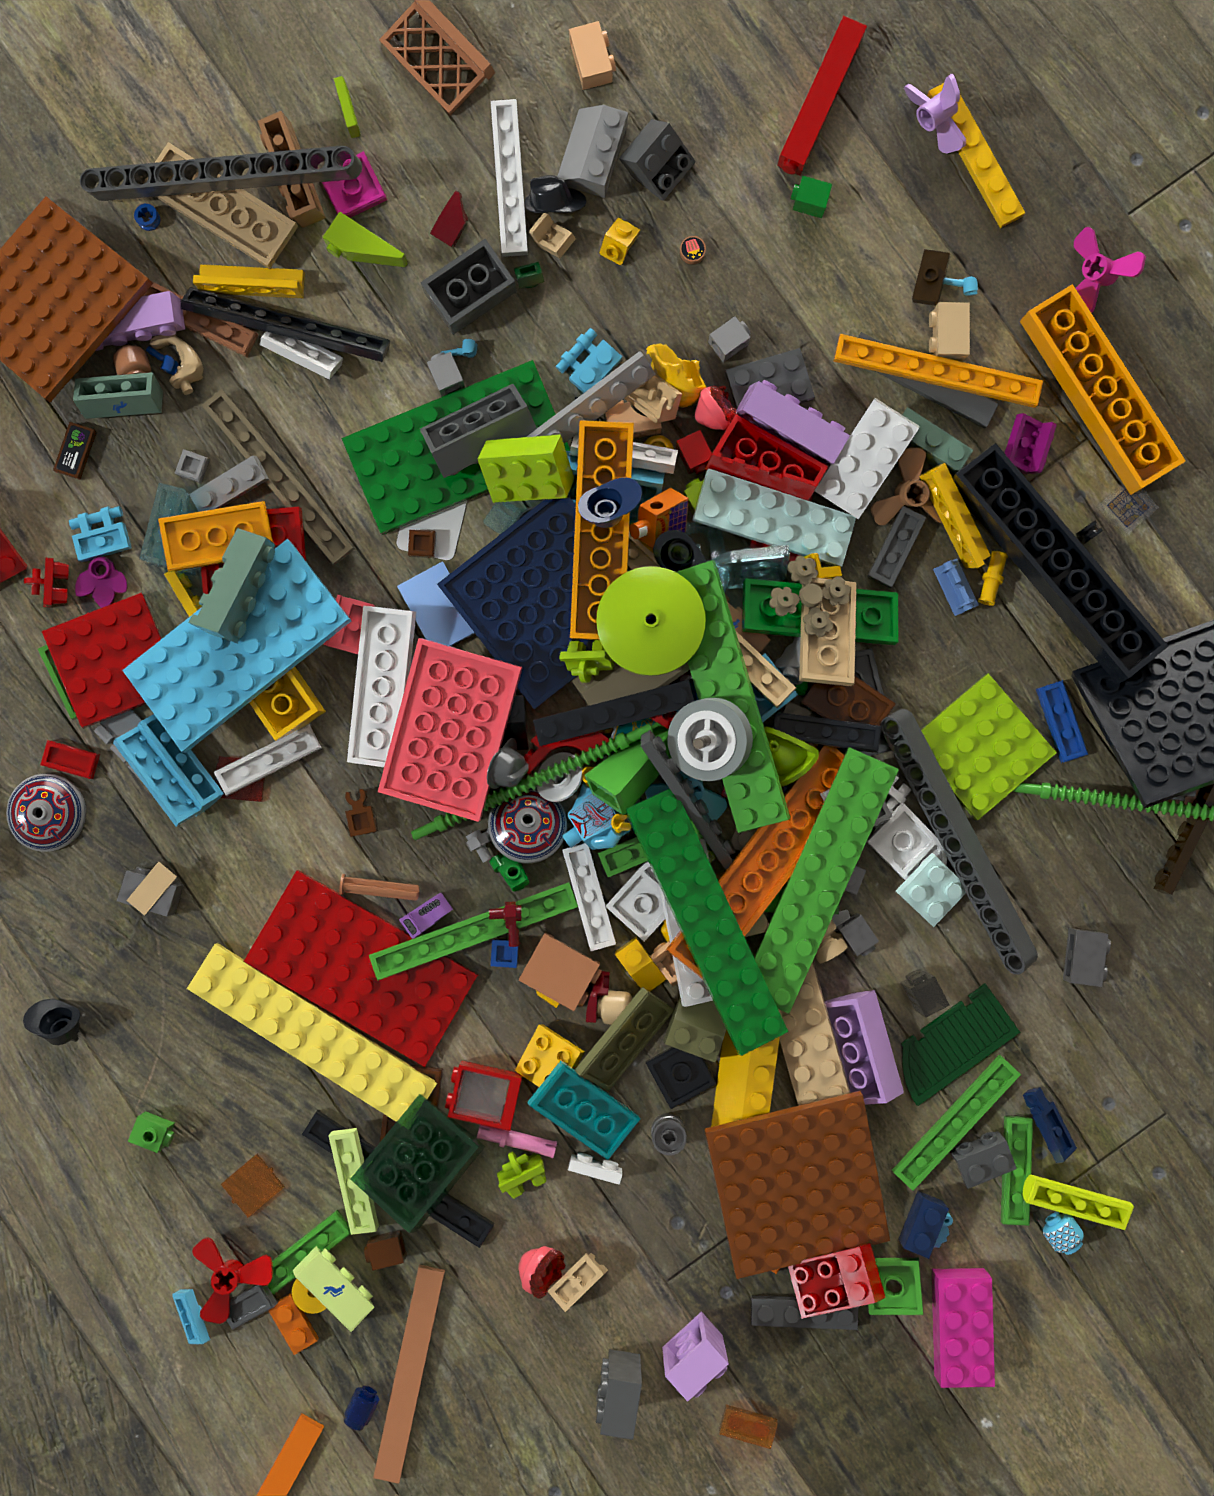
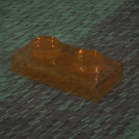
M726 1404L719 1427V1435L771 1449L778 1421L772 1417Z

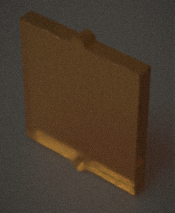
M258 1153L221 1183L222 1187L231 1196L232 1203H236L247 1217H250L285 1187L273 1173L274 1169L272 1167L269 1168Z

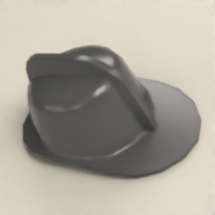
M510 738L490 761L487 771V784L490 788L496 789L500 786L515 787L528 772V763L517 752V742L514 738Z

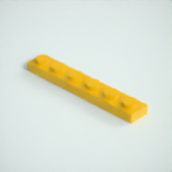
M944 83L929 90L927 96L931 99L940 93ZM960 95L959 102H957L958 111L951 117L966 138V145L958 150V153L1001 229L1023 217L1025 211Z

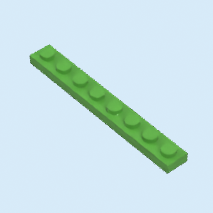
M568 882L516 901V905H521V921H516V925L520 929L578 908L570 883ZM489 912L370 954L369 958L378 981L507 934L509 929L506 928L504 919H489Z

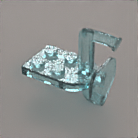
M698 522L686 523L687 535L706 533L710 559L715 560L724 593L726 589L743 588L745 578L785 582L790 556L788 545H771L754 549L744 548L742 550L726 552L722 530ZM696 544L701 551L700 544Z

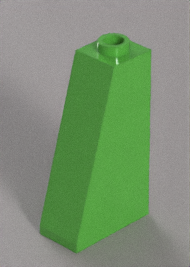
M656 722L651 726L654 732L653 735L655 737L659 736L666 746V754L669 758H672L668 748L669 729ZM641 739L630 743V747L624 750L620 748L617 753H613L586 773L585 778L594 796L624 815L627 813L626 809L636 803L660 774L642 749Z

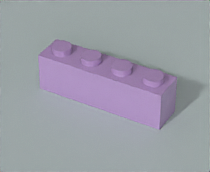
M171 291L141 297L96 351L102 350L103 346L107 345L123 346L128 343L127 341H147L152 339V336H172L176 334V331L185 330L181 299Z

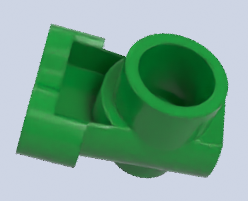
M502 854L490 859L489 863L494 872L501 874L513 892L522 890L529 884V879L522 863L512 861Z

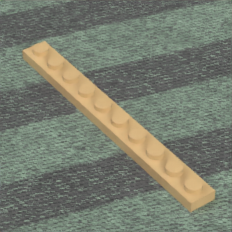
M629 532L627 567L630 570L649 566L660 567L654 558V554L638 539H634ZM736 632L751 685L778 708L796 690V687Z

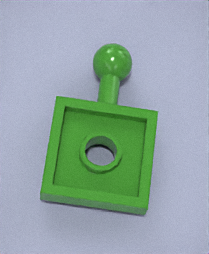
M919 1257L875 1258L886 1298L876 1303L868 1304L869 1315H923ZM890 1280H897L901 1284L902 1289L894 1293L887 1288L886 1284Z

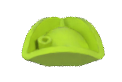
M764 727L781 787L798 780L806 774L817 761L819 751L813 746L770 727Z

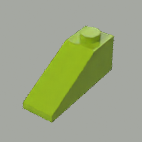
M342 212L338 213L323 235L327 251L337 258L342 256L348 261L406 267L408 264L404 253Z

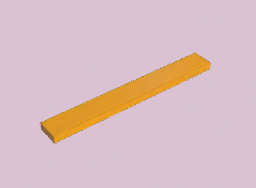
M844 334L839 335L833 362L1033 408L1038 406L1043 380Z

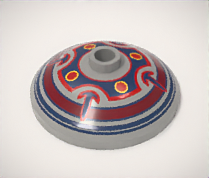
M37 774L22 781L12 792L7 804V822L14 837L27 848L41 852L56 851L71 844L82 831L86 819L85 800L78 787L67 778L56 774ZM38 808H41L43 811L41 817H38L36 814Z
M537 787L535 790L530 788L529 793L523 791L522 796L515 795V799L510 797L508 802L502 801V805L495 804V808H492L488 820L489 835L496 849L508 859L519 863L540 862L552 856L563 843L564 838L562 835L567 830V818L564 808L560 802H551L544 799L539 794ZM529 816L533 819V822L525 824L523 818Z

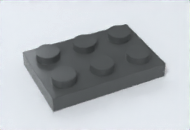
M800 348L725 371L736 409L749 386L758 381L762 383L764 380L774 384L777 387L776 392L781 395L790 394L800 401L799 404L814 400L815 398Z

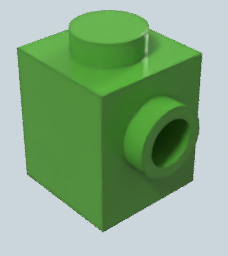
M145 1111L137 1116L128 1142L158 1153L171 1144L175 1134L172 1131L175 1122Z

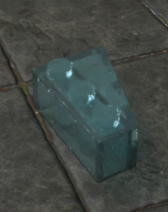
M163 483L158 484L139 558L142 562L167 569L158 519L191 513L190 495L185 489ZM196 568L178 571L196 576Z

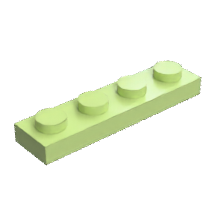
M357 1128L332 1131L329 1134V1140L351 1235L376 1232L379 1224Z

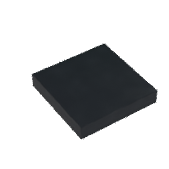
M674 1047L645 1061L670 1109L717 1084L703 1058Z

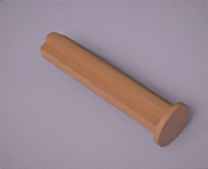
M342 874L339 893L340 895L346 892L416 901L419 897L420 888L418 885L352 878Z

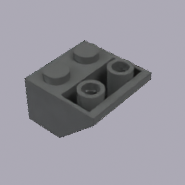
M653 119L650 120L619 158L630 175L662 201L665 200L696 162L670 123Z

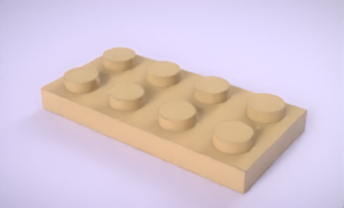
M813 578L810 584H816L823 589L825 587L824 582L827 579ZM845 581V585H849L851 588L847 604L841 605L838 603L832 606L829 600L822 597L821 603L816 606L821 612L827 611L830 615L829 620L833 623L832 630L825 632L823 637H818L816 634L809 635L805 632L804 627L806 624L803 622V617L813 607H807L802 603L799 681L852 686L854 684L856 582Z

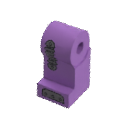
M440 892L399 919V921L411 938L414 939L441 920L440 918L453 910V908Z

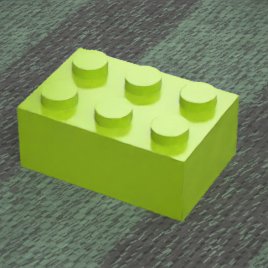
M561 435L486 440L478 457V462L493 503L567 498L574 481Z

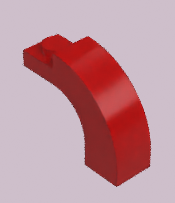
M598 731L540 747L536 735L531 742L538 749L536 751L531 749L524 756L528 763L527 773L531 775L540 763L555 749L573 747L587 752L589 747L594 749L596 744L601 746L602 741L607 743L609 739Z

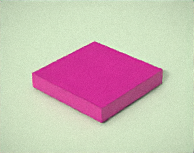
M364 151L356 155L362 162V172L357 178L322 182L337 214L342 212L349 218L387 201L386 195ZM347 159L343 163V167L349 165L351 159Z

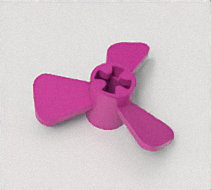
M1086 227L1074 240L1075 250L1085 259L1082 266V273L1085 279L1075 289L1092 313L1096 306L1100 285H1112L1119 276L1132 278L1139 276L1143 271L1146 256L1142 252H1135L1120 259L1112 260L1100 254L1095 231L1090 227Z

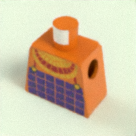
M669 488L645 501L639 506L638 522L632 523L629 526L631 536L653 548L656 539L668 530H679L686 533L689 498Z

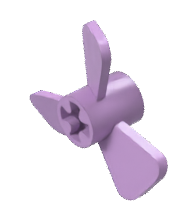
M953 74L946 77L942 91L931 99L911 84H907L904 87L909 99L920 106L917 109V119L920 125L927 131H933L936 128L938 148L942 153L958 151L966 145L965 136L951 118L958 111L957 102L960 99V91Z

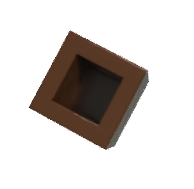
M401 1230L372 1236L367 1242V1246L364 1247L365 1259L367 1263H371L372 1271L402 1264L407 1257Z

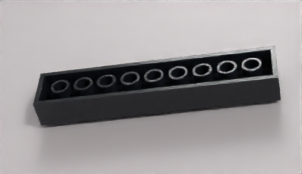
M996 443L954 475L953 480L968 509L1116 684L1129 679L1168 647V644Z

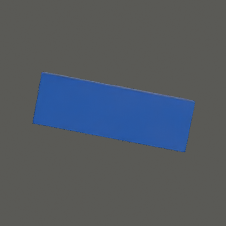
M1063 680L1037 688L1036 692L1060 762L1064 763L1088 755Z

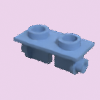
M957 558L933 569L954 616L979 606Z

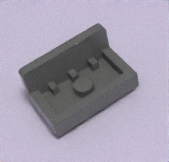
M998 1131L987 1132L979 1139L960 1143L950 1151L967 1189L1017 1169L1007 1141Z

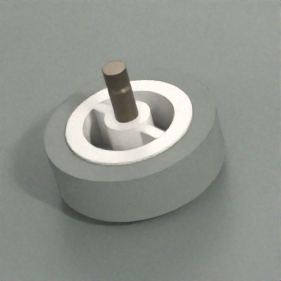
M704 698L687 704L674 716L668 730V748L673 761L686 775L701 781L719 780L736 772L746 762L752 748L753 735L747 717L735 704L721 698Z

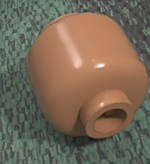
M125 345L113 356L117 375L151 372L147 354L141 347Z

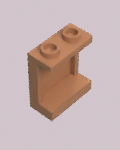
M545 932L521 974L519 981L575 1011L577 1005L581 1008L589 995V993L585 992L589 983L595 984L602 970L598 969L599 961L592 960Z

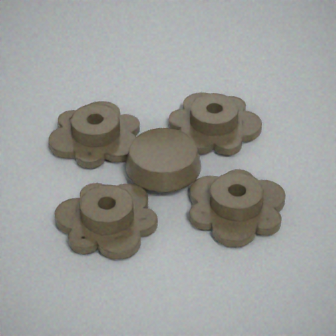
M798 556L795 561H791L788 564V571L792 573L791 579L793 581H799L804 585L800 589L799 596L796 593H792L789 587H784L783 589L774 588L771 592L772 599L769 605L775 608V612L779 616H785L787 613L793 614L799 601L807 607H813L803 617V622L806 624L804 629L809 635L816 634L818 637H823L825 632L832 630L833 623L829 620V613L827 611L821 612L816 606L821 603L822 597L829 600L832 606L838 603L841 605L847 604L851 588L849 585H845V580L839 576L833 580L827 579L824 582L825 587L823 589L816 584H810L812 579L818 575L815 569L816 562L812 558L805 559L803 556Z

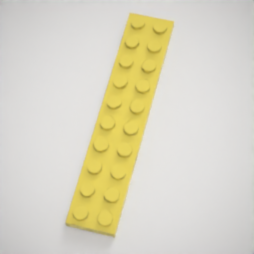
M214 944L187 987L188 990L409 1130L437 1085L435 1080L424 1073H420L411 1067L410 1064L290 988L243 962L244 959L222 945Z

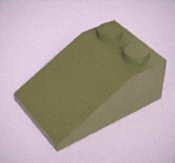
M679 995L663 1040L664 1044L716 1062L726 1033V1027L714 1001L684 1007Z

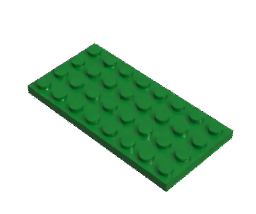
M533 360L341 438L381 535L489 491L479 463L462 469L456 475L443 478L420 431L421 428L511 384H514L526 403L537 428L556 415ZM564 443L565 450L570 451L568 443Z

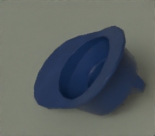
M621 477L611 480L585 492L580 497L578 502L579 513L583 519L598 527H613L621 521L623 515L634 510L640 503L642 497L641 486L631 478Z

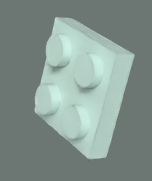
M933 853L896 890L933 927L966 894L959 878Z

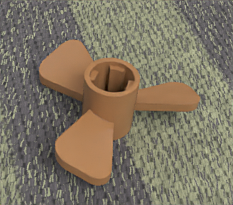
M906 448L898 459L897 463L903 481L897 485L895 496L876 501L871 506V513L878 525H886L903 506H920L936 522L942 523L929 497V487L925 482L919 480L926 458V453L923 449ZM910 485L914 486L912 493L917 494L915 500L907 498V493L911 488Z

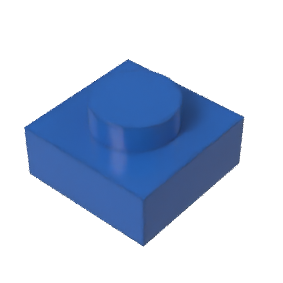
M493 939L490 966L517 968L519 946L510 947L509 940Z

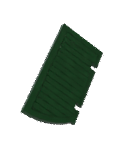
M985 983L968 995L972 1003L965 1006L963 1001H959L920 1029V1032L924 1035L923 1038L917 1040L912 1035L901 1043L903 1046V1077L916 1106L922 1104L1021 1033Z

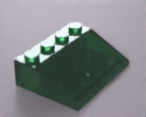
M419 1094L350 1180L408 1233L417 1232L485 1146L459 1123L449 1118L446 1113Z

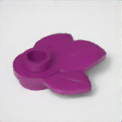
M106 557L94 558L90 562L88 570L78 576L75 585L76 596L82 597L92 594L95 602L101 608L112 604L115 592H127L126 577L123 573L115 570L113 562ZM105 566L106 572L100 575L99 568Z

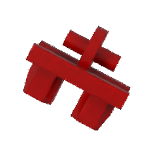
M45 557L44 579L40 578L41 569L36 568L32 569V578H24V584L32 585L31 595H40V586H44L43 607L52 608V605L67 604L68 589L53 588V579L68 580L69 565L54 562V558Z

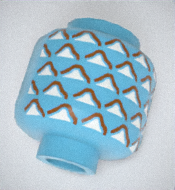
M1054 1212L1045 1219L1046 1224L1043 1227V1235L1056 1252L1069 1255L1082 1247L1084 1233L1071 1215Z

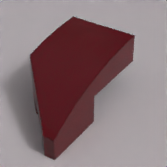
M459 191L453 193L430 232L431 235L450 247H455L466 226V221H468L461 200L462 194Z
M602 971L594 984L588 1001L586 1022L596 1023L598 1020V995H608L610 971Z

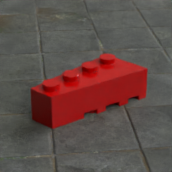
M735 414L713 451L705 469H712L808 501L828 466Z

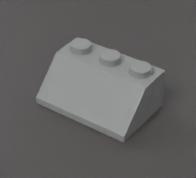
M606 105L579 109L558 173V177L566 182L568 187L605 198L628 127V112Z

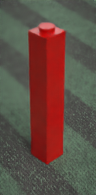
M843 15L780 154L777 166L781 167L784 172L801 176L863 40L867 25Z

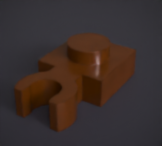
M359 789L360 799L357 801L353 800L351 792H346L345 794L346 801L352 805L353 809L345 811L351 837L378 831L373 806L365 807L364 805L367 799V793L364 789Z

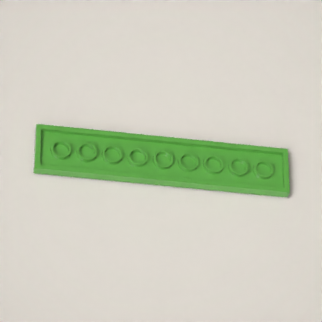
M715 560L678 571L676 573L683 576L696 589L705 610L704 636L698 650L688 661L698 699L721 698L735 704L745 714L752 729L753 742L748 759L736 772L722 778L737 831L739 833L789 820L790 814Z
M850 747L847 749L754 957L777 1008L788 1014L792 1009L899 771L898 768Z

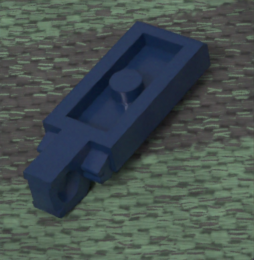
M1041 1087L1027 1090L1023 1097L1027 1107L1031 1108L1030 1112L1056 1163L1065 1162L1077 1147L1054 1102L1047 1100Z

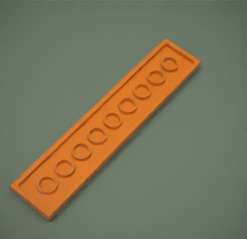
M821 746L818 750L819 757L815 764L806 774L794 781L784 794L790 819L759 827L719 879V884L744 937L791 877L824 803L820 794L830 789L845 756L835 747ZM680 930L666 950L703 979Z

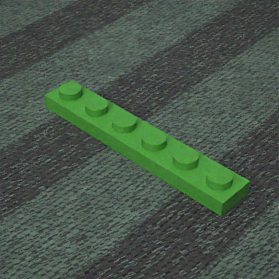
M998 1055L892 1169L893 1173L914 1191L1021 1074L1001 1055Z

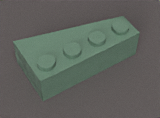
M237 528L222 557L223 563H225L223 568L215 570L211 578L213 587L210 593H203L199 601L202 608L198 616L192 614L188 623L208 634L238 644L239 639L245 634L248 615L255 608V597L258 589L264 584L268 563L274 558L275 544L266 537Z

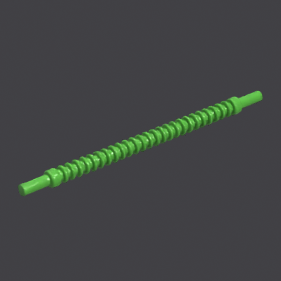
M646 724L626 734L621 732L615 736V739L609 738L607 743L602 741L601 746L596 744V748L592 749V747H589L587 752L582 750L581 755L575 753L574 758L569 756L567 761L562 759L561 764L554 763V767L547 766V770L541 769L539 774L534 772L532 777L527 775V779L524 780L522 778L521 782L515 787H507L506 789L500 787L499 792L494 790L492 795L488 793L484 810L488 811V807L495 808V804L502 805V801L508 802L510 797L515 799L517 794L522 796L523 791L529 793V789L535 790L537 785L542 787L543 782L549 784V780L555 781L557 776L562 778L563 773L570 774V770L577 771V767L583 768L585 763L590 765L592 760L597 762L598 757L604 759L605 754L610 756L612 751L617 753L619 748L624 750L630 747V743L641 739L642 734L649 730L654 733L651 725ZM446 812V816L442 814L436 816L434 821L411 831L414 840H418L438 830L443 832L448 829L449 825L454 827L455 822L460 824L462 819L465 821L468 819Z
M1044 782L1041 785L1021 783L1013 790V792L1040 795L1041 799L1053 797V800L1061 798V801L1068 799L1069 802L1076 800V803L1084 801V804H1088V802H1091L1092 805L1099 803L1101 807L1107 804L1108 808L1111 805H1115L1116 809L1119 806H1123L1124 810L1127 807H1130L1131 811L1138 808L1139 812H1142L1144 809L1136 795L1129 797L1128 794L1121 796L1120 793L1113 795V792L1105 794L1104 790L1101 793H1097L1096 789L1090 792L1088 788L1082 791L1081 787L1078 790H1074L1073 786L1070 789H1067L1065 785L1059 788L1058 784L1052 787L1051 783ZM1167 800L1145 808L1147 813L1153 810L1155 814L1161 811L1162 815L1168 812L1170 816L1176 813L1178 817L1184 814L1186 818L1193 816L1194 819L1201 817L1202 820L1209 818L1210 821H1214V805L1208 808L1207 804L1200 807L1199 803L1192 806L1191 802L1185 805L1183 801L1177 804L1175 800H1172L1171 803Z

